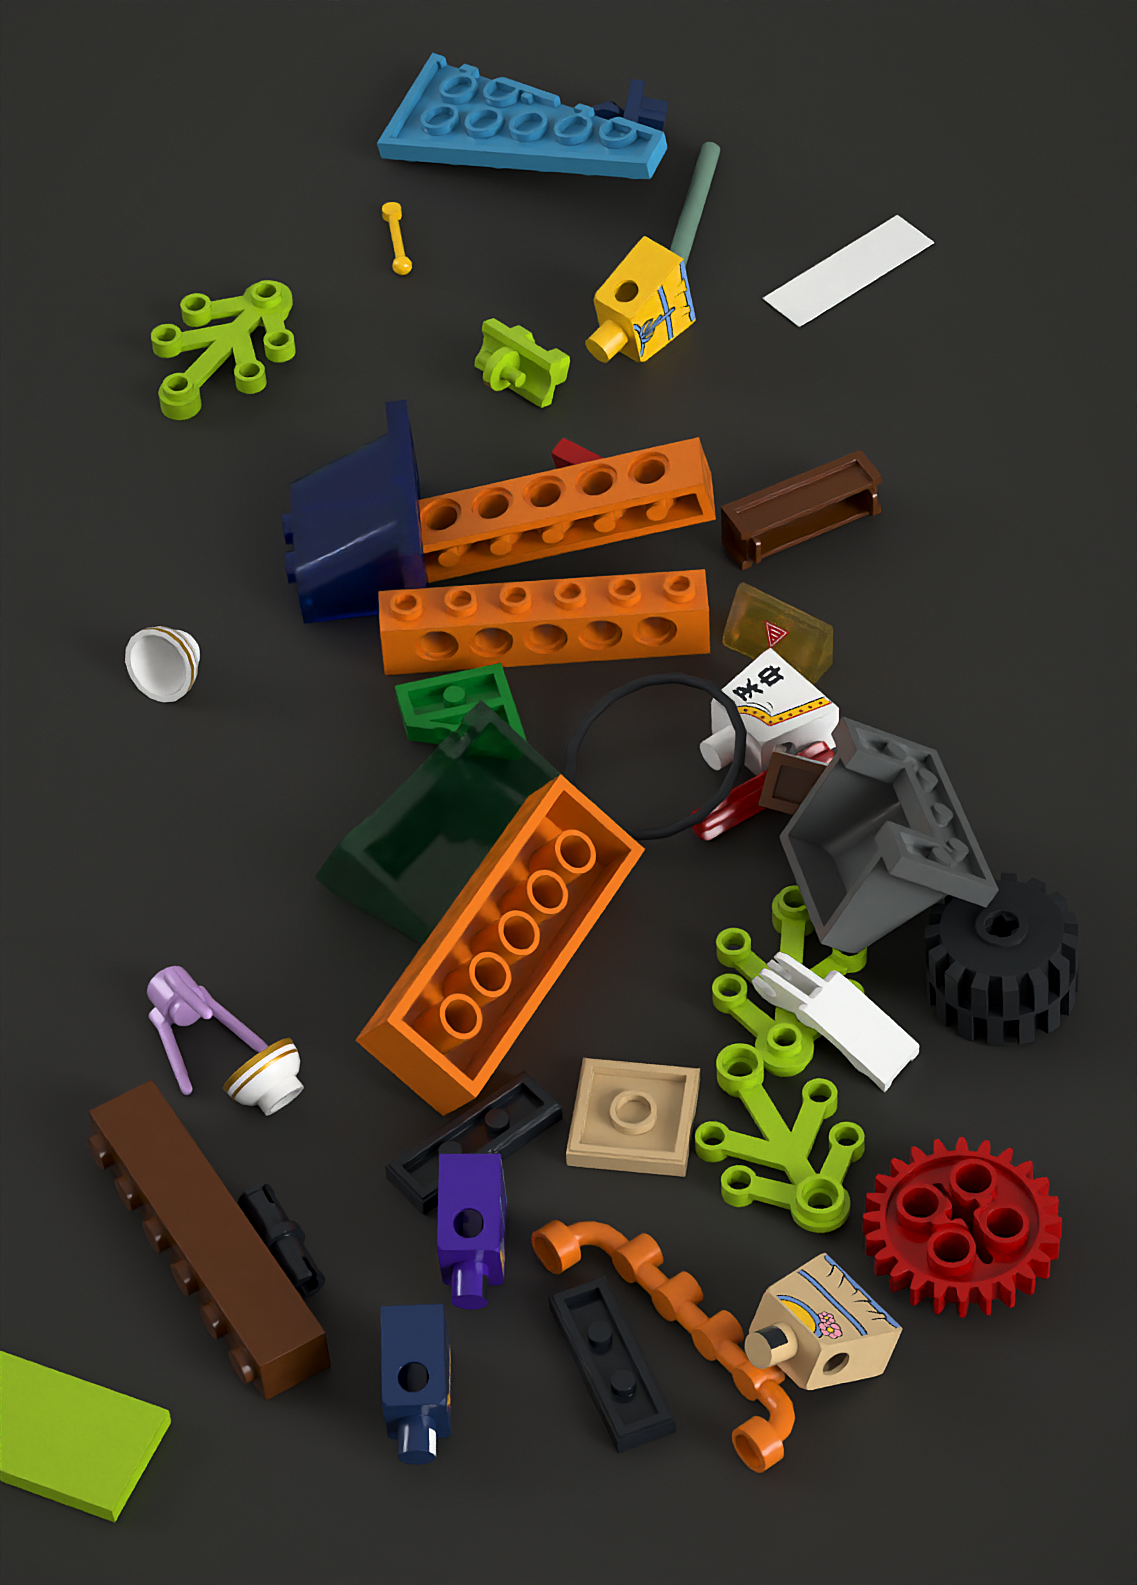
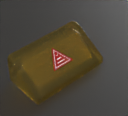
M742 582L737 587L723 632V644L753 660H756L763 652L771 648L814 685L833 664V627Z

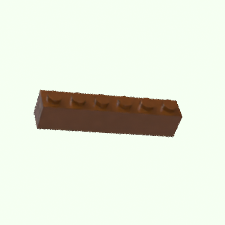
M151 1079L89 1110L94 1135L87 1138V1144L94 1160L102 1170L110 1167L117 1178L114 1179L115 1187L125 1207L130 1212L138 1208L145 1218L142 1221V1226L153 1249L158 1254L166 1250L173 1260V1263L170 1264L171 1271L183 1294L189 1296L195 1293L202 1306L199 1307L200 1315L211 1336L215 1340L224 1337L231 1347V1350L228 1351L229 1358L241 1381L244 1384L253 1381L267 1401L331 1367L326 1332L153 1080Z

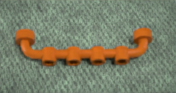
M552 1220L532 1233L531 1242L538 1259L554 1274H560L580 1261L581 1246L593 1245L603 1249L612 1257L616 1271L625 1281L629 1283L636 1281L651 1295L656 1310L665 1320L669 1322L676 1320L692 1335L695 1347L704 1358L709 1361L717 1359L732 1374L734 1383L741 1394L751 1401L758 1399L769 1411L770 1418L768 1421L760 1416H753L733 1430L732 1442L742 1461L753 1471L762 1473L784 1457L782 1442L790 1435L795 1421L793 1403L779 1385L785 1380V1372L777 1364L765 1369H759L749 1361L746 1353L738 1346L744 1340L741 1325L726 1310H721L709 1318L697 1306L703 1302V1293L692 1275L682 1271L669 1279L657 1268L663 1263V1255L660 1247L650 1235L641 1233L629 1241L622 1233L608 1224L596 1221H583L566 1226L559 1220Z

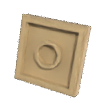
M583 1058L566 1150L567 1166L685 1177L700 1087V1069Z

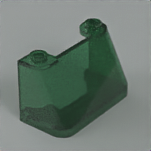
M482 700L463 717L458 729L447 739H444L431 756L369 818L367 817L359 826L356 825L339 842L315 875V878L331 893L421 945L428 939L528 796L561 774Z

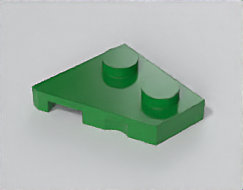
M501 663L395 686L396 702L408 740L518 756L527 754L526 737Z

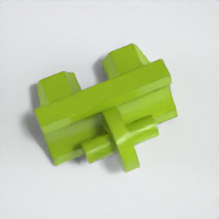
M495 318L484 321L482 325L483 344L474 364L475 367L483 371L484 384L495 391H502L508 387L540 408L550 405L555 386L566 381L570 357L557 348L546 351L536 345L532 333L520 325L509 328Z

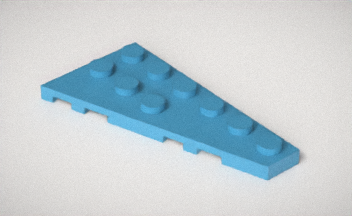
M433 52L377 142L381 159L484 166L496 169L509 168L539 172L574 173L586 176H613L629 179H651L668 148L664 132L619 116L609 120L595 116L593 107L578 103L574 108L563 105L558 95L503 76L493 80L482 77L479 74L478 68L465 63L460 68L447 65L444 56Z

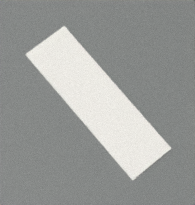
M896 215L762 299L798 327H801L935 242L903 218Z

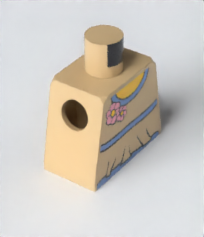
M823 1253L774 1283L766 1290L749 1328L750 1334L745 1339V1352L749 1361L756 1368L765 1369L777 1364L800 1388L813 1390L883 1374L903 1328L826 1253Z

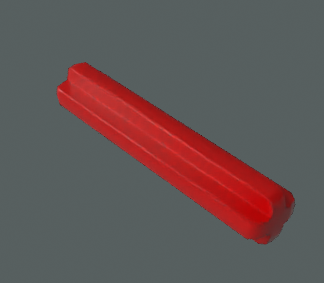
M817 741L794 755L829 764L835 754L824 741ZM767 770L733 788L730 795L701 823L691 827L701 841H709L766 809V807L758 806ZM698 808V809L694 810L693 812H691L690 815H692V814H694L695 812H697L700 808Z

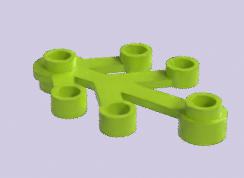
M264 280L248 287L243 296L210 301L209 297L200 293L184 297L180 306L183 322L188 326L202 327L214 319L238 317L232 323L181 332L173 324H162L153 329L151 332L153 352L162 358H171L184 351L208 347L185 373H174L163 380L158 391L162 413L173 420H185L195 416L202 406L199 388L232 353L236 362L234 375L237 389L246 394H254L263 390L267 382L265 367L260 361L256 360L250 334L258 326L264 327L266 332L263 339L265 355L270 361L280 363L293 358L296 352L294 335L291 331L285 329L283 322L288 317L293 305L290 289L283 283Z
M792 885L785 887L775 896L772 902V923L775 930L781 934L780 952L789 955L803 965L804 939L815 928L810 920V915L799 887ZM728 928L719 933L716 939V954L719 962L724 966L734 967L750 983H752L756 976L764 980L759 973L763 968L768 970L769 968L764 961L751 951V938L749 934L739 928ZM730 945H738L742 947L741 949L734 951L726 949V947ZM832 947V954L810 970L822 979L833 970L838 971L843 976L847 973L860 971L867 962V947L853 956L842 954L844 951ZM731 973L723 974L714 980L712 984L713 1005L720 1012L731 1014L757 1038L755 1048L763 1056L764 1068L769 1073L779 1077H790L803 1071L813 1057V1041L822 1036V1034L800 1022L795 1013L778 1006L775 1009L774 1021L747 999V984L741 976ZM848 979L864 994V989L860 983ZM725 991H735L738 993L732 997L722 995ZM780 1044H789L790 1046H779V1045H780Z
M744 1043L725 1047L718 1054L716 1060L717 1082L729 1095L742 1100L765 1140L730 1131L727 1126L720 1122L709 1121L701 1124L695 1132L696 1154L700 1159L710 1163L720 1162L727 1158V1156H732L785 1171L792 1184L758 1177L751 1168L735 1165L727 1168L721 1176L722 1198L726 1203L735 1207L747 1206L754 1200L789 1209L793 1220L800 1227L811 1232L825 1233L839 1228L846 1222L850 1214V1197L843 1188L842 1183L850 1163L859 1160L864 1154L865 1134L863 1129L853 1122H840L831 1128L829 1132V1154L819 1174L815 1173L807 1160L823 1119L831 1117L837 1110L838 1091L836 1086L831 1081L822 1078L807 1082L802 1089V1107L790 1132L762 1086L764 1080V1060L760 1051ZM736 1074H745V1075H747V1076L738 1077V1076H734V1075H736ZM821 1095L827 1097L828 1100L825 1102H815L811 1098ZM711 1138H716L722 1141L720 1144L714 1146L707 1145L704 1143V1141ZM851 1139L856 1143L851 1146H843L838 1141ZM742 1182L747 1184L748 1187L736 1190L731 1188L730 1185ZM815 1205H825V1206H827L828 1208L816 1209V1208H813V1206H815Z

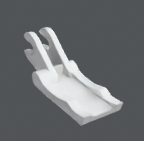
M778 952L774 956L778 963L771 960L767 964L769 970L763 968L759 973L764 980L758 976L752 980L756 991L769 1003L795 1013L800 1022L826 1037L846 1056L858 1071L867 1075L885 1093L891 1086L893 1079L910 1060L913 1061L919 1054L920 1045L838 971H830L822 979L789 955Z

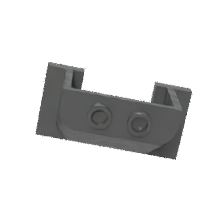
M842 716L831 733L838 750L779 836L820 943L845 952L858 953L947 895L987 907L999 889L937 750Z

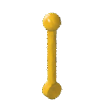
M388 202L382 206V218L389 222L396 257L393 260L392 268L398 275H406L411 271L412 263L405 256L398 221L402 217L401 206L396 202Z

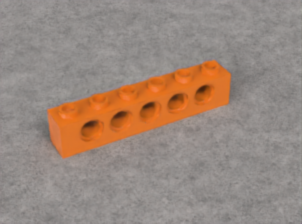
M696 437L388 507L390 555L404 587L409 588L716 520L711 471L700 439Z
M705 569L379 591L380 637L385 675L470 670L501 663L502 667L710 653L709 605Z

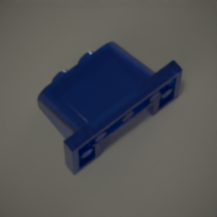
M406 399L385 402L387 433L290 482L291 512L282 513L285 543L286 545L294 544V551L285 552V565L288 583H297L304 624L379 614V591L430 588L420 518L419 500H421L419 471Z

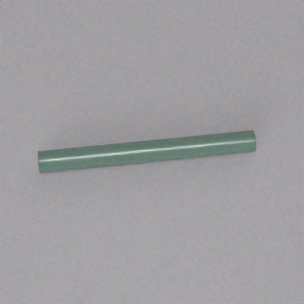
M706 142L701 146L670 251L683 258L685 268L720 155V147L713 142Z

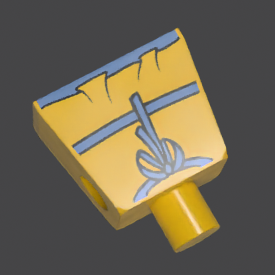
M644 236L596 292L593 301L600 327L585 341V345L589 352L603 363H607L618 351L637 363L645 362L688 328L696 320L683 258Z

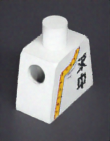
M771 648L763 652L722 689L726 695L735 701L747 730L744 765L756 776L768 769L776 744L786 746V753L796 754L817 741H824L830 749L836 747L831 733L839 722V708ZM713 698L711 702L713 735L700 743V750L710 767L714 770H720L734 761L735 730L726 708Z

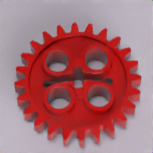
M959 1137L956 1148L952 1151H947L944 1144L939 1139H935L933 1154L928 1156L916 1146L911 1147L910 1165L893 1158L890 1165V1176L877 1174L875 1177V1193H867L866 1213L863 1214L866 1256L875 1257V1274L877 1276L890 1274V1291L892 1293L909 1286L910 1305L912 1306L919 1304L926 1296L933 1298V1311L937 1315L941 1313L947 1302L955 1303L960 1318H965L969 1303H977L986 1316L991 1315L992 1299L999 1298L1003 1304L1012 1308L1015 1306V1288L1032 1296L1035 1293L1036 1277L1048 1279L1050 1276L1051 1260L1058 1259L1062 1232V1217L1058 1216V1196H1048L1049 1179L1047 1177L1033 1179L1034 1163L1029 1160L1014 1167L1012 1165L1013 1149L1007 1148L998 1157L990 1155L991 1147L989 1140H984L977 1152L969 1151L965 1137ZM938 1189H940V1190L943 1191V1193L945 1194L946 1198L944 1197V1195H943ZM967 1191H978L979 1193H968ZM914 1215H925L927 1217H914ZM997 1235H1009L1011 1237L1002 1238L998 1237ZM946 1259H955V1260H957L958 1262L952 1263V1262H945V1261H943V1260H946Z

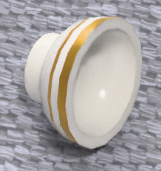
M163 626L148 627L132 636L126 647L125 663L129 676L137 688L151 699L160 702L177 701L191 689L198 674L200 650L194 638L184 631Z
M291 1038L281 1039L256 1054L231 1075L222 1089L233 1100L242 1105H258L266 1116L275 1113L287 1105L304 1089V1086L296 1077L299 1072L300 1058Z

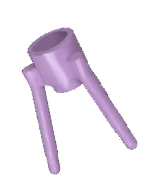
M180 966L167 967L158 972L150 981L147 995L155 1008L148 1017L159 1031L175 1078L184 1095L191 1094L193 1089L171 1029L173 1023L179 1026H188L196 1022L200 1017L210 1019L213 1015L256 1052L259 1053L269 1047L260 1037L215 1001L203 986H198L184 968Z

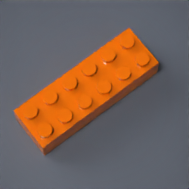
M560 774L528 796L355 1041L443 1117L475 1099L634 867L645 848Z

